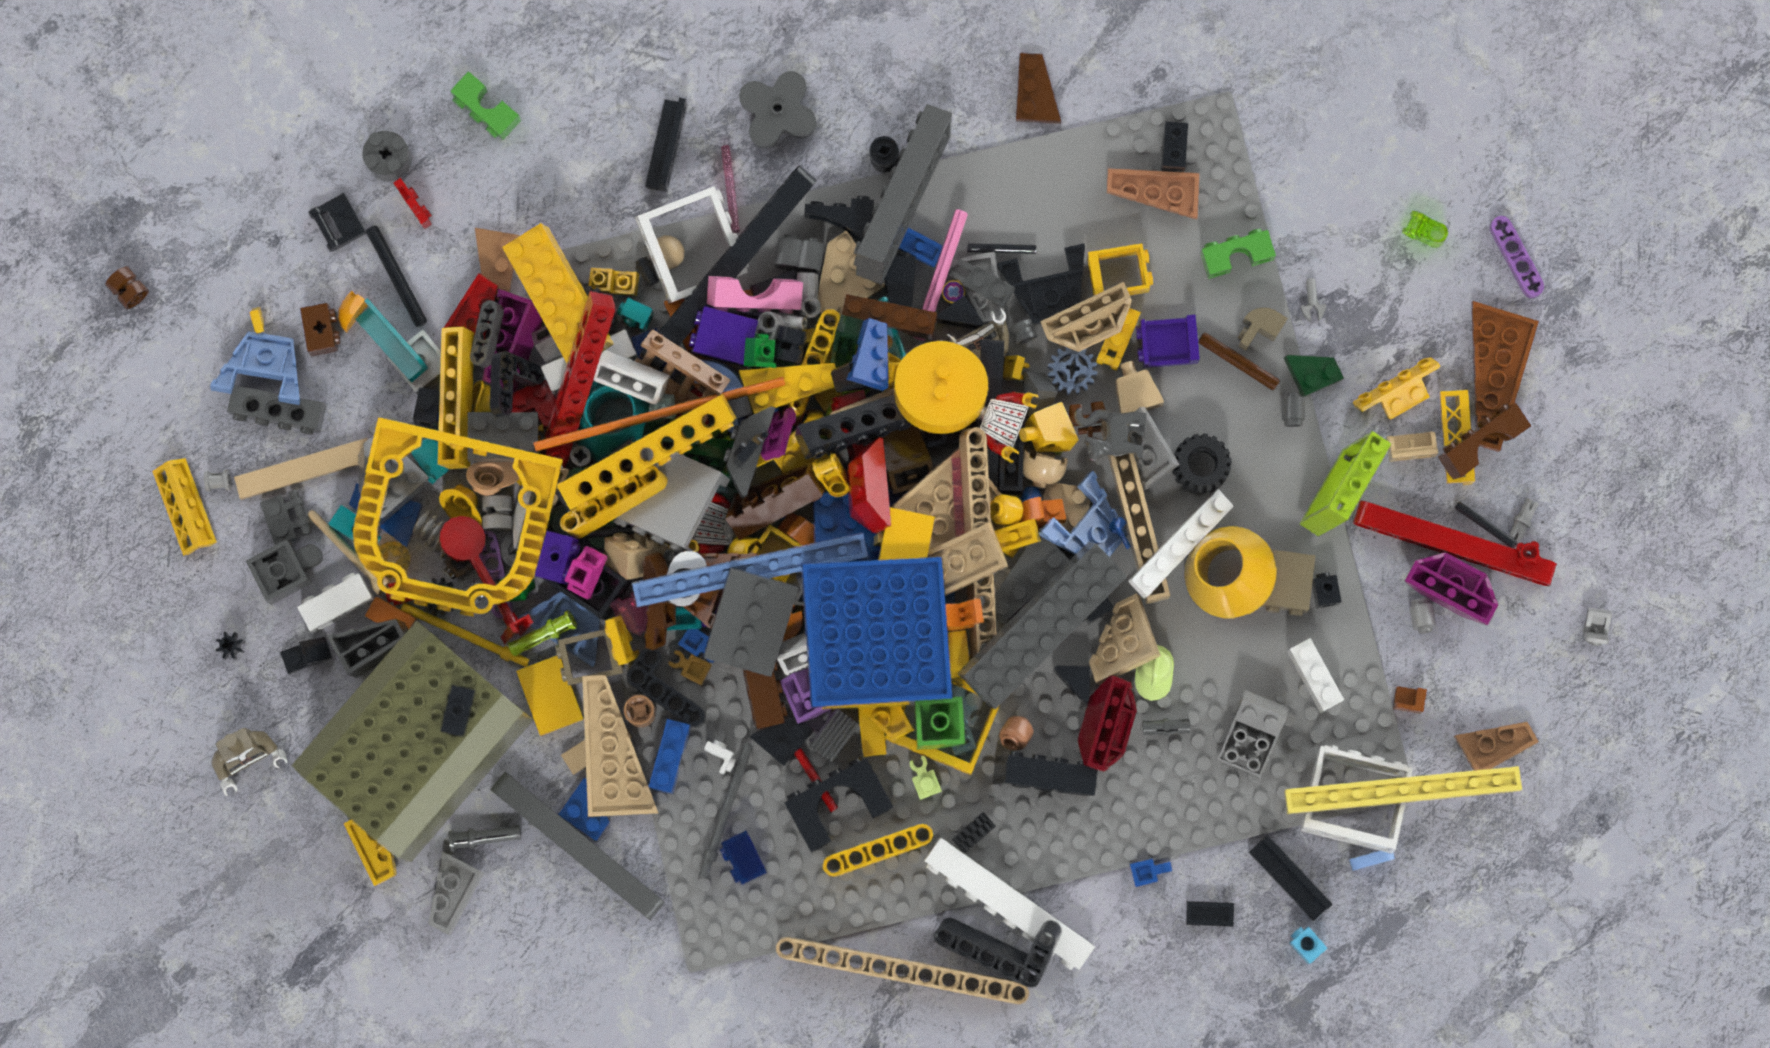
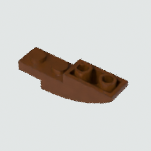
M661 552L645 556L642 565L644 570L643 580L667 575L668 567ZM669 600L649 604L647 609L648 622L645 631V648L654 650L666 645L667 628L674 626L676 623V605Z

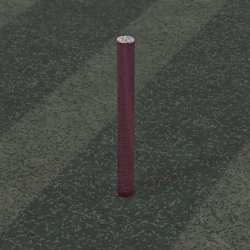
M724 145L721 147L728 211L732 220L730 227L732 233L740 232L731 151L729 145Z
M951 458L955 538L964 534L961 458Z

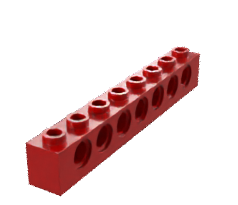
M589 291L544 439L578 430L616 309L611 295ZM574 441L540 450L541 455L562 459V467L566 468Z

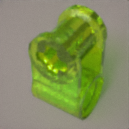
M1411 211V218L1406 228L1402 229V233L1430 247H1441L1448 236L1447 227L1421 212ZM1439 231L1443 238L1434 239L1431 236V232Z

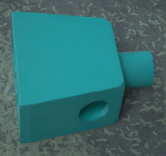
M340 505L328 525L353 541L352 529L356 514ZM378 535V543H379V541H380L381 538H382V537L379 536V535Z

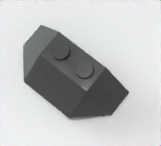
M771 406L742 420L739 426H734L731 435L734 443L732 448L727 447L723 461L727 462L726 469L742 498H745L764 441L741 468L733 463L736 458L733 454L743 441L748 444L762 428L768 432L775 407Z

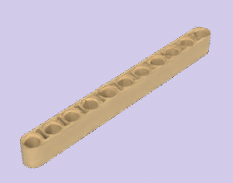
M980 428L964 429L959 436L964 534L975 529L977 526L980 527L986 523H991L987 439L985 432ZM972 432L976 435V442L974 444H971L969 441V436ZM972 456H975L978 461L975 468L970 463ZM974 479H976L979 484V487L976 491H974L971 486ZM976 502L980 506V511L977 515L973 512V505ZM994 573L984 577L980 585L977 581L967 585V601L979 599L981 596L985 600V604L982 607L983 620L986 622L985 630L981 631L979 624L969 628L971 659L980 651L983 643L987 644L997 634Z
M783 937L776 945L777 954L787 960L1013 1004L1025 1003L1029 997V990L1026 986L1010 979L794 937ZM788 941L793 945V951L790 954L781 952L780 945L782 942ZM807 946H812L817 951L816 956L812 959L806 958L803 954V950ZM831 950L837 951L840 955L836 963H830L826 959L827 953ZM853 955H859L863 959L862 965L858 968L852 967L849 963ZM881 959L886 963L884 971L876 972L873 969L872 965L875 960ZM900 964H905L909 967V972L904 977L896 974V967ZM924 968L932 971V977L928 981H923L919 978V972ZM952 973L955 976V982L952 985H945L942 982L944 974ZM974 977L978 980V987L976 989L969 990L965 987V982L968 978ZM998 982L1001 984V991L998 994H991L988 991L991 983ZM1017 986L1025 990L1024 996L1020 999L1012 997V990Z

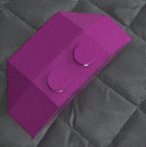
M1448 553L1416 560L1404 581L1419 594L1429 598L1431 601L1463 618L1487 626L1499 605L1488 575Z

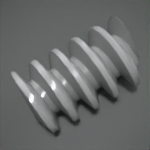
M428 510L416 522L413 533L415 535L420 534L419 538L422 541L427 539L426 545L429 547L434 545L433 551L436 553L441 551L440 557L445 559L448 556L442 550L439 542V535L444 521L435 523L438 516L435 514L429 517L431 510Z

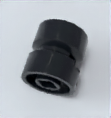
M881 136L873 140L869 149L871 165L879 172H890L899 162L898 144L888 136Z
M779 325L776 336L779 343L775 344L774 358L801 364L804 352L801 346L806 344L808 332ZM788 343L792 344L790 350H788Z

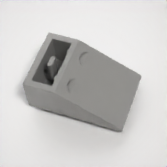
M1245 690L1217 760L1261 777L1287 718L1289 707Z

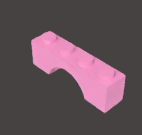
M709 276L707 304L721 311H728V307L736 308V311L750 312V308H758L757 311L763 313L771 312V309H779L780 313H793V310H801L803 282L795 279H773L770 286L763 293L756 296H748L742 290L739 280L732 277Z

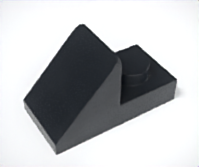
M325 636L299 642L300 645L280 652L288 674L333 659Z

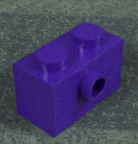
M546 531L534 576L567 585V582L564 580L573 559L579 554V540Z

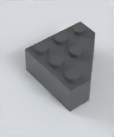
M374 435L364 442L358 454L360 496ZM408 456L403 459V473L396 478L390 479L379 527L422 491L429 479ZM389 460L386 463V470L389 473L397 471V461Z

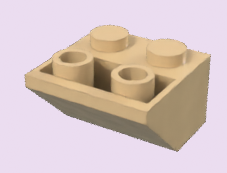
M615 533L614 536L605 537L604 555L608 556L605 564L626 580L643 577L644 570L642 565L645 556L655 552H661L664 556L668 545L665 543L661 545L651 540V535L647 533L644 536L637 533L628 535L625 533Z

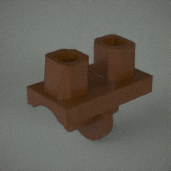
M1103 401L1090 404L1091 413L1095 410H1106ZM1082 404L1069 406V419L1073 427L1079 426L1075 422L1074 414L1076 409H1082ZM1091 414L1083 415V417L1088 418ZM1099 419L1095 424H1100L1105 420ZM1100 425L1078 428V435L1087 434V437H1093V433L1101 432Z

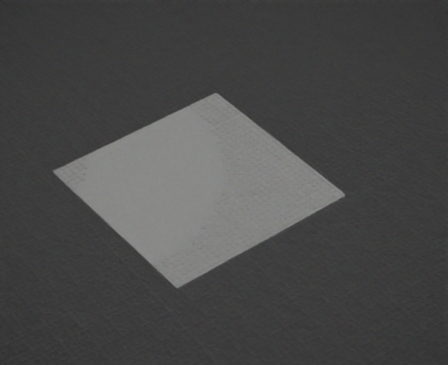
M1224 92L941 159L909 228L943 245L955 210H963L968 215L953 259L984 254L967 252L968 243L1036 245V254L995 253L997 263L1017 258L1023 281L1069 271L1064 248L1085 243L1080 302L1094 296L1087 261L1088 252L1142 243L1143 250H1148L1149 263H1146L1147 272H1152L1153 285L1150 286L1149 293L1130 296L1132 302L1129 308L1141 312L1136 326L1139 325L1140 319H1145V321L1186 318V315L1196 314L1198 340L1204 332L1208 333L1277 377L1280 382L1275 390H1270L1199 343L1200 360L1198 364L1143 368V362H1138L1137 349L1141 348V340L1136 339L1135 329L1120 365L1133 361L1137 372L1148 370L1164 400L1163 406L1149 410L1148 413L1173 454L1184 439L1190 438L1194 434L1202 435L1203 433L1208 434L1209 437L1213 435L1218 437L1217 440L1219 442L1223 441L1225 443L1224 447L1229 449V457L1232 460L1231 470L1219 490L1234 507L1212 530L1227 526L1242 527L1259 535L1272 550L1316 555L1313 579L1316 578V574L1330 572V576L1337 575L1342 602L1339 605L1316 609L1312 589L1309 611L1303 613V616L1289 615V611L1280 610L1279 613H1271L1265 611L1266 608L1260 607L1249 615L1234 619L1219 618L1202 610L1189 595L1184 579L1187 555L1166 577L1170 592L1169 599L1146 604L1145 599L1128 582L1137 572L1132 548L1126 549L1122 542L1110 558L1127 577L1107 598L1115 607L1117 602L1136 593L1141 597L1156 644L1165 647L1173 656V679L1168 694L1160 700L1151 701L1143 698L1136 689V668L1118 676V678L1131 682V690L1135 698L1137 713L1124 756L1108 767L1107 771L1102 772L1098 770L1095 796L1057 793L1056 790L1040 791L1034 789V787L1016 788L1012 787V784L992 785L995 758L997 756L1009 755L1011 751L1002 745L999 732L1007 719L1012 716L1025 717L1029 720L1034 730L1027 746L1023 750H1015L1016 752H1023V757L1032 758V754L1044 755L1046 760L1054 761L1055 758L1069 759L1068 763L1076 765L1077 761H1083L1077 739L1088 702L1084 704L1053 672V669L1057 665L1090 666L1089 661L1092 654L1095 655L1100 645L1099 639L1106 624L1109 625L1114 614L1112 611L1090 625L1086 621L1082 622L1028 676L1027 680L1025 679L1001 703L972 775L925 757L927 760V772L934 770L942 790L938 794L922 800L919 799L912 778L918 775L917 772L910 768V761H913L915 767H921L923 765L921 760L923 755L885 740L887 755L863 757L860 725L833 763L809 747L811 742L807 739L799 749L802 748L822 781L828 779V773L840 767L843 771L850 767L848 763L860 756L862 760L867 758L894 807L873 819L862 798L853 789L835 787L828 790L839 808L830 812L821 798L818 805V815L832 842L812 853L784 803L788 800L786 796L797 790L800 793L808 790L807 785L811 783V780L795 754L783 766L750 738L753 733L768 727L757 729L754 726L743 670L715 661L710 663L712 667L702 686L681 676L682 668L674 669L668 664L669 661L675 664L680 661V657L674 654L675 650L682 652L685 659H689L691 653L678 645L688 629L667 631L666 645L657 648L663 658L661 666L654 675L700 706L706 714V721L702 727L691 728L686 750H684L681 758L679 775L673 795L650 789L658 813L652 814L689 972H697L775 953L777 942L783 937L821 942L982 903L979 899L974 902L964 895L966 890L958 885L957 888H954L945 881L947 877L941 872L936 875L927 869L926 865L928 863L924 859L940 837L961 851L952 839L983 812H985L996 827L968 850L965 855L1019 893L1130 867V864L1149 859L1155 861L1302 825L1304 813L1287 814L1284 791L1285 789L1310 787L1317 751L1320 746L1327 745L1332 747L1334 745L1340 751L1354 750L1360 752L1361 756L1364 757L1379 756L1384 758L1385 762L1393 763L1394 761H1399L1408 767L1345 523L1320 536L1315 535L1299 524L1331 469L1311 394L1304 397L1305 420L1303 421V426L1286 427L1284 426V421H1282L1281 398L1286 397V393H1300L1283 358L1287 355H1300L1276 260L1274 259V261L1252 267L1248 256L1237 252L1229 258L1232 267L1229 274L1208 279L1200 255L1202 248H1205L1204 245L1217 241L1220 244L1227 242L1226 239L1234 235H1239L1241 238L1247 236L1248 232L1255 229L1268 230L1232 93ZM1165 121L1188 123L1186 168L1184 172L1199 173L1197 220L1106 193L1108 169L1161 171ZM891 172L808 191L748 263V273L735 278L739 280L742 290H750L749 286L790 271L775 268L779 237L789 234L797 236L798 240L807 241V238H816L820 240V243L824 244L821 273L818 274L819 291L827 244L845 231L824 221L805 218V204L819 201L828 206H833V203H844L847 207H851V198L856 199L857 196H868L870 200H874L875 204H880L882 189L884 185H889ZM768 201L726 210L732 220L730 225L732 233H736L739 236ZM716 213L653 228L656 238L663 235H671L676 237L684 247L683 261L678 267L669 270L677 292L698 285L729 248ZM640 231L562 249L583 289H586V286L589 285L591 268H608L615 271L638 272L640 274L639 270L635 269V262L645 256L650 259ZM849 234L854 240V242L857 244L858 240L854 236ZM898 250L895 256H898V253L904 252ZM1136 255L1099 261L1104 291L1122 282L1125 283L1126 287L1141 285ZM917 259L912 307L922 309L935 269ZM652 262L651 265L656 273L655 267ZM952 265L950 266L945 284L949 281H957L949 276L951 271H955ZM998 269L999 279L1006 282L1003 275ZM640 274L637 296L607 295L613 297L616 313L621 303H626L628 298L653 309L655 314L645 334L640 332L639 326L632 328L623 323L624 319L619 315H616L617 324L614 325V333L609 334V336L626 330L637 357L643 360L639 356L644 349L641 346L642 342L652 329L658 332L668 321L670 315L664 305V301H667L660 281L655 285L646 287ZM885 279L883 281L885 288L869 299L888 298ZM965 290V297L967 298V300L970 302V304H971L972 307L974 308V306H973V304H972V302H971V300H970V298H969V296H968V294H967V292H966V290ZM942 293L935 310L937 316L944 309L952 305L944 300ZM1012 293L1004 307L1005 321L1010 335L1009 350L1005 357L1019 355L1025 358L1024 362L1028 363L1030 368H1023L1022 375L1023 372L1028 371L1045 373L1048 377V373L1053 371L1048 369V364L1054 363L1051 360V356L1058 357L1057 349H1061L1064 352L1065 346L1049 341L1041 324L1032 325L1033 331L1038 336L1036 339L1016 345V336L1011 332L1010 327L1015 323L1029 319L1014 293ZM805 303V311L809 313V305ZM1262 307L1271 308L1288 318L1274 342L1257 333L1246 351L1238 347L1241 341L1238 339L1239 334L1244 327L1249 329V326L1242 322L1245 316L1252 310ZM771 309V312L778 313L779 309ZM820 313L816 317L807 319L806 329L816 326L821 316ZM768 320L767 325L771 329V321ZM544 322L542 323L541 328L546 326ZM936 322L933 341L942 340L950 342L947 334L958 340L976 329ZM850 324L859 337L862 326ZM898 330L906 354L917 346L930 341L928 339L925 341L917 340L913 336ZM1105 340L1086 348L1087 356L1093 354L1091 362H1096ZM682 342V343L679 345V347H681L682 349L686 350V348H685V346H684V344H683V342ZM806 344L804 347L803 357L808 347V344ZM1108 350L1106 355L1115 358L1117 353ZM1070 356L1063 358L1060 362H1066L1070 359ZM814 358L807 359V365L818 364ZM1078 359L1083 366H1087L1084 360ZM1074 361L1069 369L1071 374L1070 379H1072L1073 374L1076 371ZM665 362V363L661 366V368L658 369V371L662 372V371L664 370V368H665L667 362ZM1097 363V367L1092 369L1097 371V376L1091 377L1094 380V384L1090 385L1087 383L1088 390L1084 391L1081 388L1079 395H1076L1074 390H1071L1070 395H1067V389L1059 392V385H1055L1054 387L1058 393L1052 405L1062 402L1069 416L1070 405L1082 404L1083 415L1092 414L1090 404L1103 401L1106 411L1119 413L1115 381L1120 377H1124L1120 365L1118 370L1115 371L1110 369L1111 366ZM676 368L670 376V379L682 385L686 378ZM1058 374L1060 379L1066 383L1064 376ZM1086 377L1077 379L1074 384L1082 382ZM1003 379L1002 394L1010 392L1024 393L1023 380L1007 381ZM693 384L689 391H691L695 387ZM871 387L866 398L884 391ZM811 396L806 411L808 409H819L823 412L814 396ZM620 398L606 401L596 412L595 426L633 416L632 403ZM806 413L804 414L802 423H799V425L803 424L808 416ZM1024 418V428L1025 423L1029 418ZM666 419L663 421V425L665 426L673 421ZM792 426L790 434H792L797 429V427ZM1082 426L1073 427L1079 439L1070 451L1063 452L1060 456L1055 455L1057 460H1061V457L1068 459L1064 476L1057 483L1078 486L1089 472L1094 471L1098 477L1096 480L1100 488H1104L1107 494L1106 499L1110 507L1114 508L1118 516L1123 518L1108 456L1104 455L1097 461L1090 460L1087 453V444L1084 443L1087 434L1078 435V428H1082ZM623 429L607 432L605 434L617 433L622 431ZM717 429L711 433L713 436L711 439L721 438L734 441V439H731L732 432H728V429L723 432ZM1102 432L1093 433V437L1103 440ZM970 435L969 441L971 444L976 442V437L974 438ZM872 438L869 439L867 442L863 443L862 445L865 447L867 444L871 443ZM574 441L572 449L578 446L576 441ZM674 441L667 444L665 448L670 449L674 445ZM1032 441L1024 442V449H1027L1029 453L1030 449L1035 450ZM959 443L928 449L933 468H936L959 447ZM1196 452L1188 459L1189 469L1198 476H1208L1215 469L1214 460L1207 453ZM579 453L574 456V458H578V462L583 460V458L579 457ZM590 458L588 464H586L582 468H588L590 466V462L593 461V459ZM998 459V478H999V459ZM772 460L755 468L749 487L781 475L782 471ZM1172 471L1148 490L1143 491L1158 549L1212 494L1206 492L1205 495H1200L1197 492L1192 494L1190 490H1184L1181 488L1182 485L1176 482V477ZM1024 474L1023 491L1025 487H1036L1032 485L1033 481L1026 478ZM729 475L728 478L730 480L726 488L719 485L716 492L724 496L731 503L734 493L738 491ZM1037 487L1039 488L1043 500L1045 488ZM1021 494V495H1010V496H1015V497L1021 498L1022 494ZM813 502L792 512L813 524ZM777 520L770 525L777 529L782 521ZM769 525L750 534L748 537L761 538ZM590 543L591 548L604 554V548H597ZM1027 546L1021 547L1013 559L1004 554L1008 564L1006 568L1012 570ZM728 548L725 550V552L719 554H727ZM1227 550L1214 557L1208 569V578L1211 586H1227L1239 577L1243 567L1240 551ZM967 586L955 591V604L967 601ZM794 605L796 610H793L792 614L801 611L803 615V627L799 634L801 635L806 633L804 606ZM702 626L701 629H698L707 636L710 635L711 629ZM627 629L633 638L629 642L632 650H639L641 653L646 646V641ZM1310 638L1344 699L1341 703L1322 713L1319 712L1287 653L1292 647ZM650 652L646 655L645 661L648 664H653L657 661L658 656L656 653ZM701 652V654L698 656V658H700V659H702V660L708 662V661L703 657L704 654ZM778 659L776 660L777 671H774L776 680H782L793 674L785 675ZM635 660L623 664L624 673L620 674L626 701L635 695L645 696L632 687L627 680V672ZM1091 667L1089 699L1092 693L1100 686L1095 682ZM637 671L632 675L634 683H640L644 679L643 672ZM656 684L651 688L653 696H660L663 693L662 685ZM951 684L952 697H962L965 744L937 750L969 763L991 707L978 695ZM782 688L779 698L780 703L784 702L787 716H783L784 720L793 717L794 714ZM1245 690L1289 707L1287 718L1261 777L1217 760ZM673 698L670 702L671 709L677 710L682 706L680 698ZM652 701L656 708L654 722L645 728H638L631 724L640 765L648 786L667 719L684 723L654 701ZM910 701L904 712L914 730L904 736L916 740L914 701ZM688 704L685 712L692 718L691 722L694 720L699 721L701 719L699 716L700 712L692 713L688 709L691 705ZM837 708L859 724L858 708ZM828 712L817 718L805 721V723L814 731L815 729L820 731L825 724L822 720ZM1163 718H1169V720L1190 719V734H1169V736L1165 737L1164 734L1143 736L1142 721L1163 720ZM1144 737H1148L1147 741L1151 744L1149 747L1142 741ZM714 740L720 741L727 745L726 750L734 753L733 759H736V762L731 772L727 771L725 775L719 773L724 760L704 750L707 741L711 743ZM744 743L752 745L753 748L717 849L718 857L716 862L712 864L708 878L704 879L699 877L704 861L702 857L705 849L709 847ZM1160 754L1174 766V771L1158 757ZM1324 759L1318 786L1395 779L1398 777ZM1179 776H1184L1190 783L1196 777H1198L1199 780L1191 787L1190 785H1187ZM1382 805L1315 811L1312 813L1311 819L1320 821ZM919 824H926L933 831L932 841L926 846L841 876L831 877L823 869V862L828 856ZM919 829L916 832V838L922 842L926 841L929 838V832L926 829ZM899 836L895 838L893 844L897 849H903L907 846V840ZM876 844L872 847L871 853L875 857H881L885 853V848L881 844ZM853 852L849 857V861L853 865L860 864L863 859L862 854L859 852ZM835 859L829 861L827 864L828 871L832 873L839 871L840 862ZM788 941L782 942L780 945L781 951L793 948V945Z

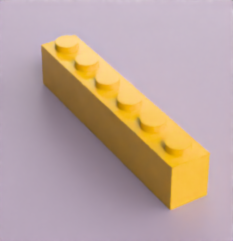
M464 327L442 328L439 431L468 438V412H472L473 363L471 362L470 354L474 341V332ZM438 441V465L448 469L470 467L471 462H468V448L464 447L463 451L451 449L450 443Z

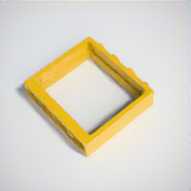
M963 679L951 680L952 685L977 695ZM1000 705L996 709L991 708L969 763L937 749L917 750L916 740L906 736L893 741L886 735L885 740L972 775Z

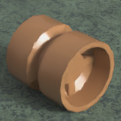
M635 695L626 701L624 715L633 726L645 728L654 722L656 708L648 697Z

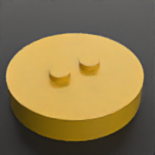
M934 341L922 344L907 353L897 368L894 381L895 402L904 418L919 429L939 434L959 431L973 423L985 406L988 392V377L985 368L974 353L959 344L947 341Z

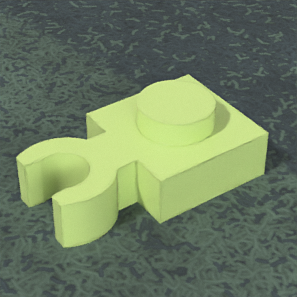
M924 756L921 757L923 762L921 767H915L913 761H910V768L917 772L918 775L913 777L912 781L920 800L942 792L934 770L927 772V760Z

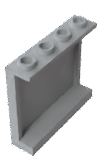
M644 448L643 450L647 454L645 459L652 460L654 456L653 451L650 448ZM675 452L670 455L672 460L661 466H659L658 462L653 464L667 476L666 487L659 493L618 516L613 522L624 528L626 525L632 526L633 532L641 536L647 533L651 535V540L661 545L667 542L671 544L669 548L681 553L683 550L693 551L688 547L719 485L726 488L730 479L720 471Z

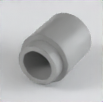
M1429 598L1411 601L1409 610L1413 630H1418L1419 634L1432 632V628L1436 626L1433 605L1429 602Z

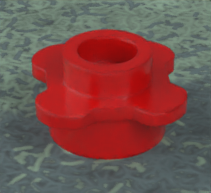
M1532 541L1526 544L1521 542L1517 544L1516 550L1519 552L1518 563L1524 566L1531 562L1538 564L1541 561L1538 542Z

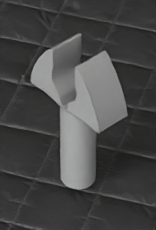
M1308 278L1306 280L1308 304L1301 306L1300 310L1306 320L1310 322V310L1314 307L1318 312L1319 322L1325 312L1326 304L1321 305L1317 301L1315 279Z

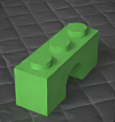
M469 71L450 90L454 97L452 101L460 109L465 107L469 110L470 113L468 115L476 123L482 122L487 126L485 130L494 138L498 136L504 140L521 122L519 115L503 101L492 109L483 108L480 103L481 99L488 92L487 88Z
M1261 229L1248 232L1247 236L1241 238L1239 235L1231 236L1226 239L1227 242L1220 244L1217 241L1207 243L1200 252L1208 279L1229 274L1232 269L1229 258L1237 252L1246 254L1252 267L1274 261L1276 257L1269 231H1262Z

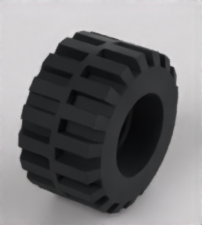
M1203 433L1202 435L1194 434L1190 438L1187 437L1179 444L1174 456L1180 465L1173 469L1172 473L1176 477V482L1182 485L1181 488L1190 490L1192 494L1197 492L1200 495H1205L1206 492L1212 493L1223 485L1230 473V465L1232 463L1229 457L1230 451L1224 447L1225 443L1223 441L1219 442L1217 440L1218 437L1214 435L1209 437L1208 434ZM1196 452L1207 453L1214 460V471L1208 476L1194 474L1188 466L1189 457Z

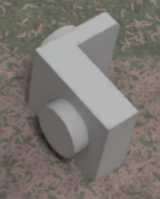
M1588 607L1583 629L1585 641L1594 646L1609 643L1608 632L1612 617L1611 611Z

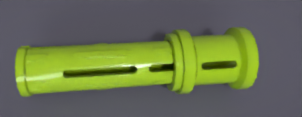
M566 610L560 617L554 620L548 619L545 623L546 625L517 640L509 642L510 652L513 656H517L550 638L557 639L560 637V634L570 629H577V622L573 614Z

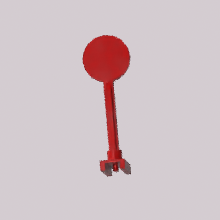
M457 516L448 520L443 525L439 535L442 550L448 557L456 561H470L483 584L496 586L479 557L485 546L486 537L481 525L476 520L465 516ZM506 602L496 604L503 616L502 620L507 626L500 636L505 645L510 642L515 634L524 635L533 621L529 614L518 619Z

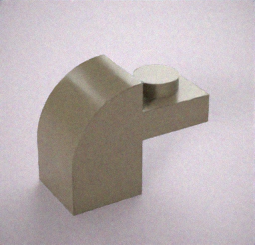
M1262 307L1252 310L1245 316L1242 322L1249 326V329L1244 327L1239 334L1238 339L1241 341L1238 347L1246 351L1257 333L1274 342L1288 318L1271 308Z

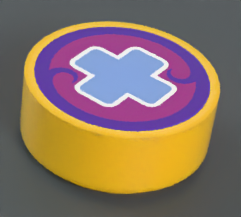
M958 281L947 282L942 290L944 300L949 304H953L965 296L964 286Z

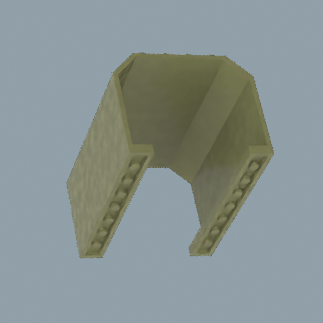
M416 621L291 766L309 784L396 857L412 862L534 719L478 674L432 632ZM451 685L476 690L465 737L440 732Z

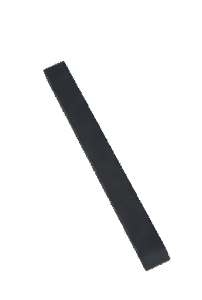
M797 166L736 238L734 245L726 250L692 291V295H689L658 333L679 346L696 326L694 322L697 311H702L704 306L712 307L707 304L709 276L736 278L817 180L802 166ZM644 348L640 353L639 356L642 359L644 358L647 349ZM655 355L650 365L655 370H658L665 361Z

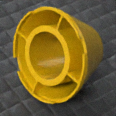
M1237 526L1221 527L1210 531L1188 554L1184 569L1186 588L1192 600L1205 612L1225 619L1249 615L1259 609L1270 597L1277 576L1275 559L1269 545L1253 531ZM1227 550L1240 551L1243 567L1239 577L1227 586H1211L1208 578V569L1214 557Z

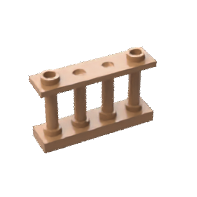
M653 329L641 344L642 347L647 349L643 360L638 357L635 362L653 368L650 364L656 355L667 362L662 371L663 373L671 376L676 368L687 375L682 385L669 378L664 394L674 395L675 405L700 399V397L689 391L694 381L706 387L701 398L714 395V393L720 396L731 381V379ZM691 411L683 412L682 414L685 415ZM707 414L703 418L704 423L708 419Z

